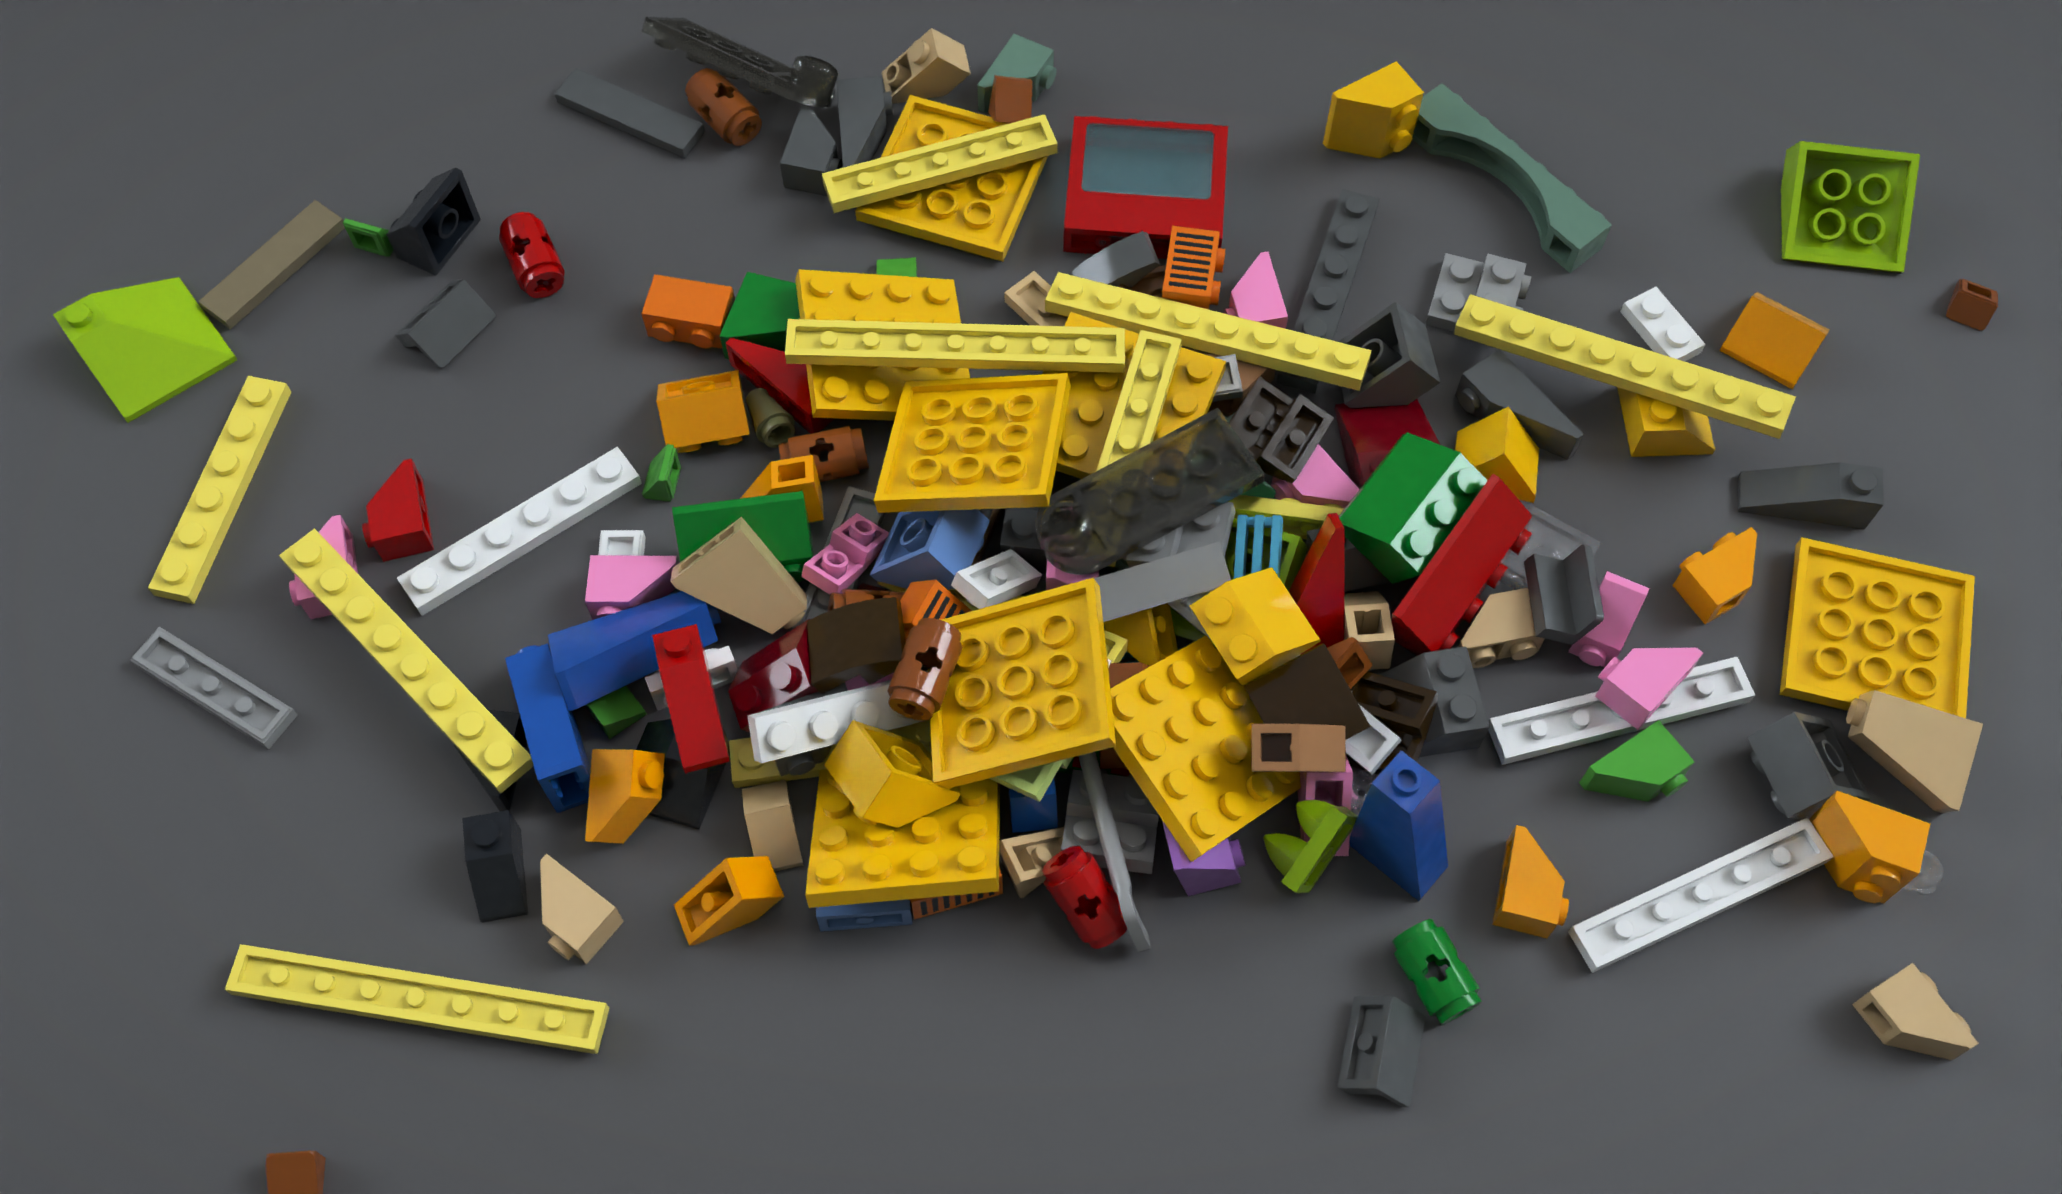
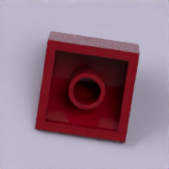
M808 620L742 661L728 690L741 730L750 732L747 715L759 713L818 692L811 684Z

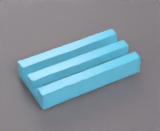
M1238 515L1234 579L1246 575L1249 527H1254L1251 573L1262 570L1264 528H1271L1269 568L1272 567L1280 578L1283 533L1282 516L1272 515V517H1265L1264 515H1255V517H1248L1247 515Z

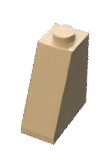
M742 516L673 567L670 582L676 589L771 634L781 627L789 629L796 625L804 617V610L807 609V594Z
M1876 690L1861 694L1859 699L1855 698L1849 707L1846 718L1847 724H1851L1848 738L1934 811L1940 813L1959 811L1983 724Z

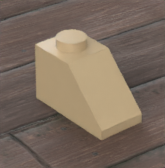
M546 853L540 860L542 924L552 937L547 943L566 960L569 961L575 955L587 964L624 921L614 905Z

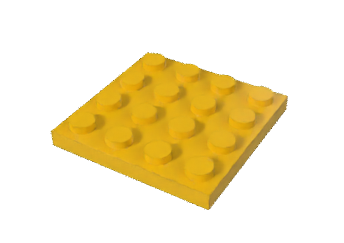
M910 95L880 158L1010 123L995 122L990 116ZM1048 156L859 206L855 210L856 220L1003 262Z
M803 269L798 270L795 278L800 319L961 323L954 279ZM806 364L813 418L894 421L904 381L970 378L969 369Z
M1070 312L1064 325L1072 327L1120 328ZM1125 329L1124 373L1043 371L1042 374L1068 373L1071 385L1056 471L1093 483L1139 333ZM1181 347L1136 497L1143 498L1146 486L1176 488L1225 372L1226 361Z
M1068 373L904 381L874 497L877 512L1049 507L1071 387Z
M1801 537L1795 546L1779 695L1848 711L1855 698L1859 699L1861 694L1876 690L1966 718L1975 576Z
M1094 578L942 619V621L953 625L960 631L962 651L956 667L949 677V685L941 708L933 713L930 719L934 784L949 789L1116 746L1100 586Z
M1207 635L1110 688L1116 746L1113 748L1191 862L1301 788L1300 772H1252V724L1264 723L1246 690L1237 681Z
M828 769L820 770L805 892L809 908L999 892L1000 783L991 779H985L957 786L961 795L956 802L899 828H895L882 823L873 826L860 820L854 814L853 809L855 807L848 797L835 787L834 783L836 781Z

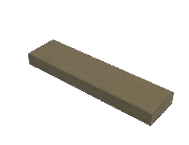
M314 200L198 301L204 311L231 330L345 229L343 219L317 200Z

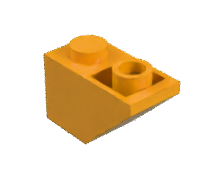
M813 455L771 461L740 498L803 491L809 523L824 520L823 493Z
M1752 527L1737 536L1734 532L1726 534L1713 545V550L1704 555L1700 551L1695 552L1679 565L1682 571L1672 586L1705 625L1738 606L1752 586L1757 532Z

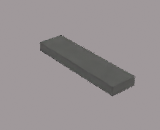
M577 68L573 70L555 93L557 103L683 158H686L705 132L702 122Z

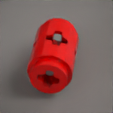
M518 212L508 216L500 225L499 241L520 289L533 298H544L553 295L564 284L565 270L543 221L530 212Z
M1072 846L1053 856L1042 869V873L1046 877L1044 885L1059 908L1064 911L1068 922L1082 942L1089 943L1093 949L1103 948L1115 942L1128 930L1123 919L1118 896L1113 890V886L1107 882L1104 872L1090 852H1084L1081 846Z

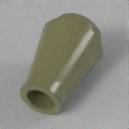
M764 388L754 389L747 395L746 404L750 409L757 439L772 448H777L779 444L788 442V438L793 437L795 434L794 418Z

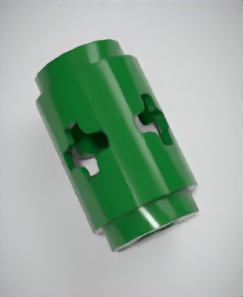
M1432 918L1412 926L1392 940L1397 950L1394 956L1408 979L1416 985V992L1430 1017L1436 1016L1441 1025L1461 1017L1482 1003L1477 994L1480 990L1478 984L1465 963L1461 962L1458 958V952L1443 926L1437 927ZM1434 961L1438 967L1445 964L1448 966L1445 970L1446 976L1444 981L1439 982L1435 976L1428 979L1425 977L1429 973L1428 963Z

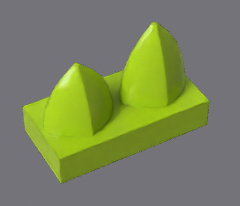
M1305 800L1296 803L1299 823L1303 831L1310 838L1308 843L1298 837L1287 834H1265L1263 837L1270 859L1275 867L1285 876L1281 882L1295 893H1309L1353 829L1358 817L1346 807L1334 806L1320 800Z

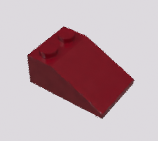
M1418 399L1408 405L1349 408L1345 403L1335 404L1334 409L1349 476L1359 489L1403 434L1408 432L1440 444Z

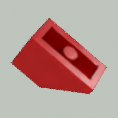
M412 458L403 460L366 505L368 522L362 524L363 535L368 548L375 547L383 562L434 550L423 479Z

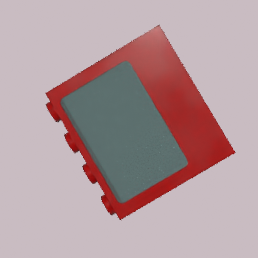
M1074 116L1064 220L1063 252L1096 254L1119 240L1144 231L1150 237L1157 258L1167 259L1172 226L1219 231L1218 248H1221L1228 126Z

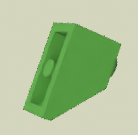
M1658 720L1592 764L1579 784L1584 790L1648 802L1662 792L1666 797H1669L1680 790L1688 782L1684 775L1695 761Z

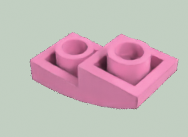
M856 513L832 532L830 543L827 547L804 564L801 577L829 595L831 593H841V590L847 589L878 556L889 532Z

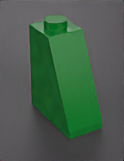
M747 271L720 333L725 359H729L725 342L730 338L785 352L788 319H800L796 283Z

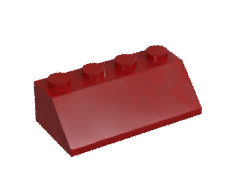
M1491 475L1392 614L1391 621L1395 642L1416 656L1425 652L1451 649L1455 646L1460 636L1454 632L1463 620L1469 624L1472 622L1484 604V601L1479 599L1487 585L1493 589L1496 588L1509 568L1503 564L1511 551L1519 555L1533 534L1527 530L1532 514L1498 476Z

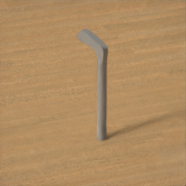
M1096 752L1078 756L1111 883L1113 890L1118 896L1123 919L1137 952L1151 949L1147 930L1140 919L1132 897V885Z

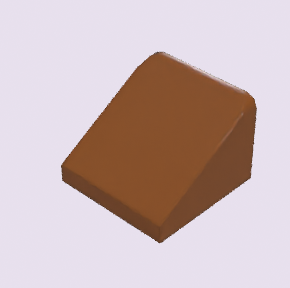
M995 75L988 110L992 119L995 122L1013 123L1031 118L1033 81L1025 78Z
M1959 279L1948 305L1946 317L1983 331L1998 307V293L1995 290L1969 280Z
M1353 637L1327 648L1350 689L1373 665L1357 639Z
M317 1151L267 1154L265 1165L268 1194H323L326 1157Z

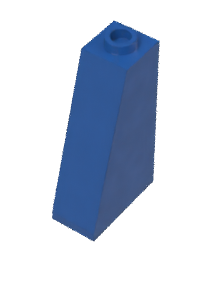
M680 591L548 634L555 675L568 710L578 709L659 670L652 635L697 624L704 647L718 641L713 626L721 623L717 608Z
M548 643L541 646L532 645L524 647L515 655L506 657L505 660L537 780L555 811L560 813L588 803L591 767L573 710H568L556 678Z
M1401 750L1371 783L1350 834L1349 845L1417 901L1423 898L1448 868L1441 787L1439 779Z

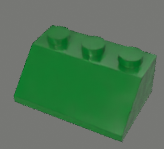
M1407 432L1400 437L1339 515L1345 528V537L1392 584L1419 576L1488 480L1461 452Z
M803 491L672 507L680 562L742 516L797 583L805 580L801 577L803 566L814 557Z

